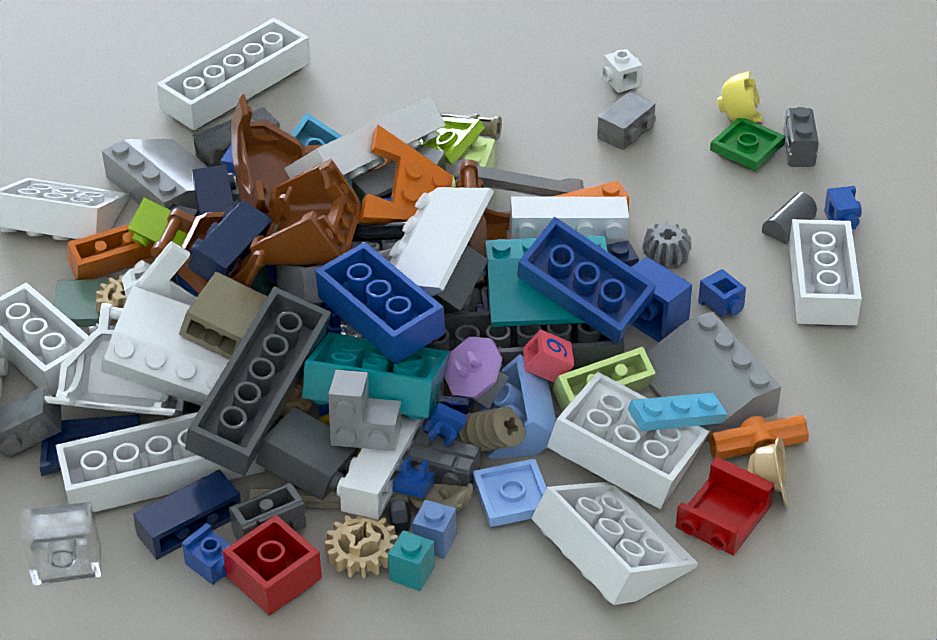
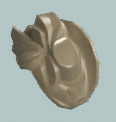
M471 483L467 486L434 484L424 498L410 495L409 498L418 510H420L424 500L456 508L457 515L469 503L473 493V485Z

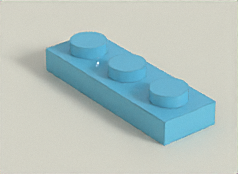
M714 393L631 400L628 411L641 431L724 423L728 414Z

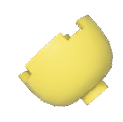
M751 71L730 77L722 87V97L717 98L720 112H726L727 117L732 122L737 118H746L755 123L762 122V113L757 114L756 107L760 104V98L754 78L750 79Z

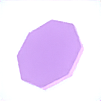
M469 336L451 351L444 378L454 396L477 399L496 383L502 356L491 338Z

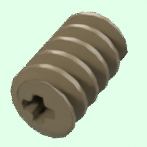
M504 406L465 414L467 415L466 425L458 433V441L481 447V452L515 447L524 440L526 431L525 425L516 415L515 411Z

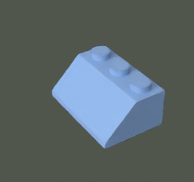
M519 354L500 370L509 379L491 406L487 408L479 403L480 412L504 406L511 408L525 425L526 434L524 440L515 447L487 451V455L491 459L538 455L547 448L556 422L548 380L525 371L524 356Z

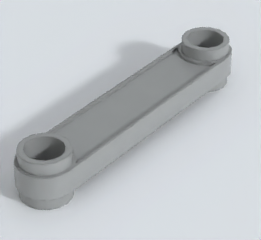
M469 159L457 161L454 174L456 185L460 180V165L463 161ZM475 161L478 165V179L483 180L484 187L542 197H553L584 188L583 181L577 178H566L560 181L479 166V162Z

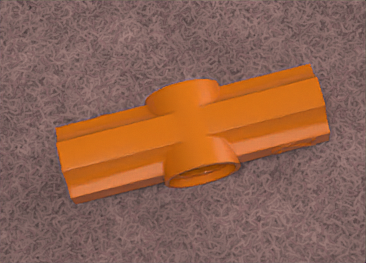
M803 415L766 421L761 416H753L745 420L740 427L709 433L708 442L713 459L716 457L725 459L749 453L752 455L760 447L775 444L778 437L782 438L784 446L807 442L809 432Z

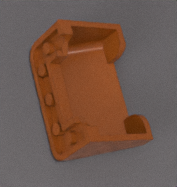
M332 159L273 187L269 201L270 210L279 195L286 194L289 186L293 188V194L280 219L277 232L268 237L259 235L251 243L250 249L252 254L254 251L265 250L266 255L262 264L325 265L349 251L359 220L361 204L355 191Z

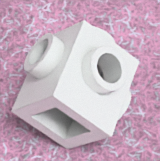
M628 49L604 55L602 76L618 93L641 86L642 64Z

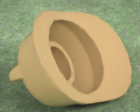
M778 437L775 444L763 446L755 450V453L749 458L747 471L774 483V492L782 493L787 509L788 503L785 488L786 453L783 440Z

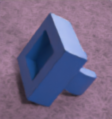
M438 403L431 411L429 417L424 419L422 430L429 432L428 436L431 440L436 436L444 437V446L448 447L466 425L467 415Z
M407 457L401 465V471L393 480L392 492L424 498L433 487L435 473L428 472V461H423L419 469H414L411 467V458Z

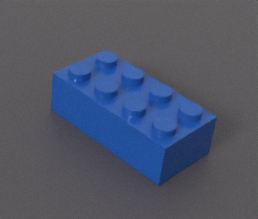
M555 216L518 262L517 277L617 345L653 299L656 288L654 282Z
M366 242L315 270L318 297L395 364L445 334L444 307Z

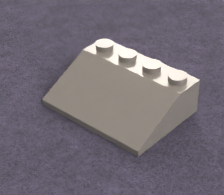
M125 139L102 150L106 177L125 193H130L129 196L139 205L145 197L167 209L172 204L198 210L192 170L208 166L174 139Z
M713 311L687 320L646 352L656 373L649 387L657 397L702 393L715 394L728 414L724 423L700 426L708 430L709 433L740 427L745 420L753 416L767 418L778 413L781 386ZM708 434L706 440L704 441V443H705V442H708L709 434Z

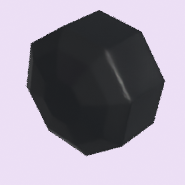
M403 499L390 501L391 525L395 527V532L408 531L412 520L408 503Z

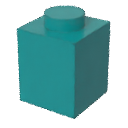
M403 530L388 553L390 581L421 591L435 568L434 541Z

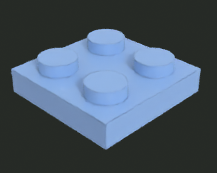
M535 459L473 471V482L489 527L532 518L546 490V485Z

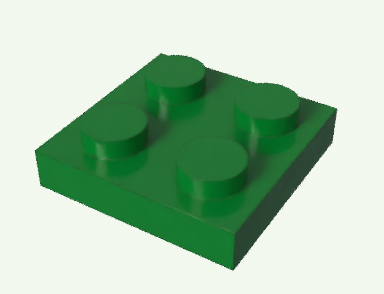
M737 118L711 141L710 151L756 171L785 145L786 136L746 118Z

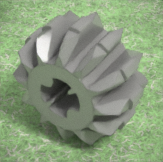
M667 222L662 226L655 224L654 228L647 229L642 245L643 254L656 263L665 265L667 269L670 265L679 267L681 262H687L692 241L691 236L687 233V229H679L678 224L673 226Z

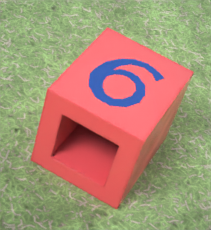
M541 329L523 347L525 371L553 383L556 382L559 375L570 372L574 366L571 342Z

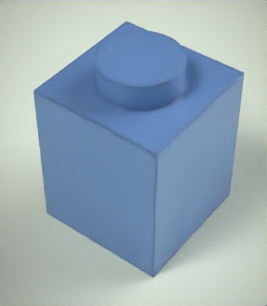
M424 500L412 523L413 534L434 541V556L445 559L457 535L456 508Z

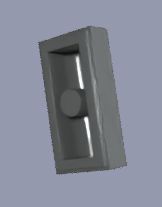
M796 193L764 222L762 233L786 244L790 240L792 219L812 220L816 216L817 206L814 199L806 193Z

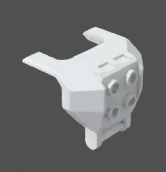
M170 241L151 265L143 260L139 261L133 269H129L122 277L126 299L132 286H136L191 306L197 297L170 280L189 258L190 252Z
M102 303L98 329L88 336L61 363L56 397L45 396V400L48 403L173 417L180 416L185 400L101 372L103 357L114 331L110 330L111 321L118 320L123 308L113 307L112 304Z

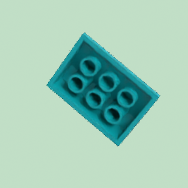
M586 236V238L608 252L605 236ZM537 238L485 241V257L489 260L485 270L491 327L585 323L517 277L519 260Z
M328 333L305 361L302 398L311 399L315 404H329L328 394L335 370L368 372L369 398L401 401V414H405L407 418L414 420L423 419L424 417L428 418L437 400L450 351L423 347L395 364L366 338Z

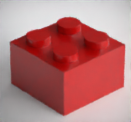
M274 515L222 550L226 577L269 616L322 579L320 552L277 515Z

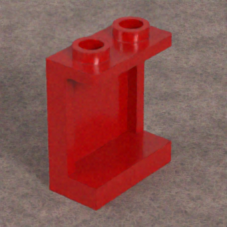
M716 457L710 464L708 480L688 505L681 502L677 507L675 528L734 556L772 506L775 484Z

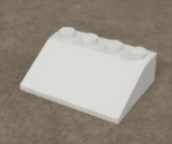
M26 178L0 188V231L16 232L17 230L26 231V235L29 236L48 234L53 235L52 238L55 240L83 238L110 230L128 202L130 193Z
M438 187L428 194L426 192L423 193L415 205L418 210L414 216L407 220L402 229L405 232L402 240L397 241L390 251V256H392L390 263L431 297L442 292L494 191L490 188Z
M132 286L103 357L101 372L202 406L230 359L179 335L185 314L190 305Z
M597 372L557 418L547 448L661 510L703 445L709 431L700 426L641 431L628 411L631 400L646 399V397Z
M609 481L547 487L531 518L541 528L542 533L561 549V553L580 569L582 575L598 588L604 599L613 605L637 602L696 569L699 564L624 489L617 487Z

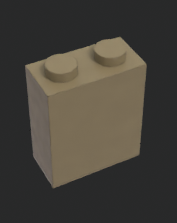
M215 272L187 310L179 335L230 359L268 296Z

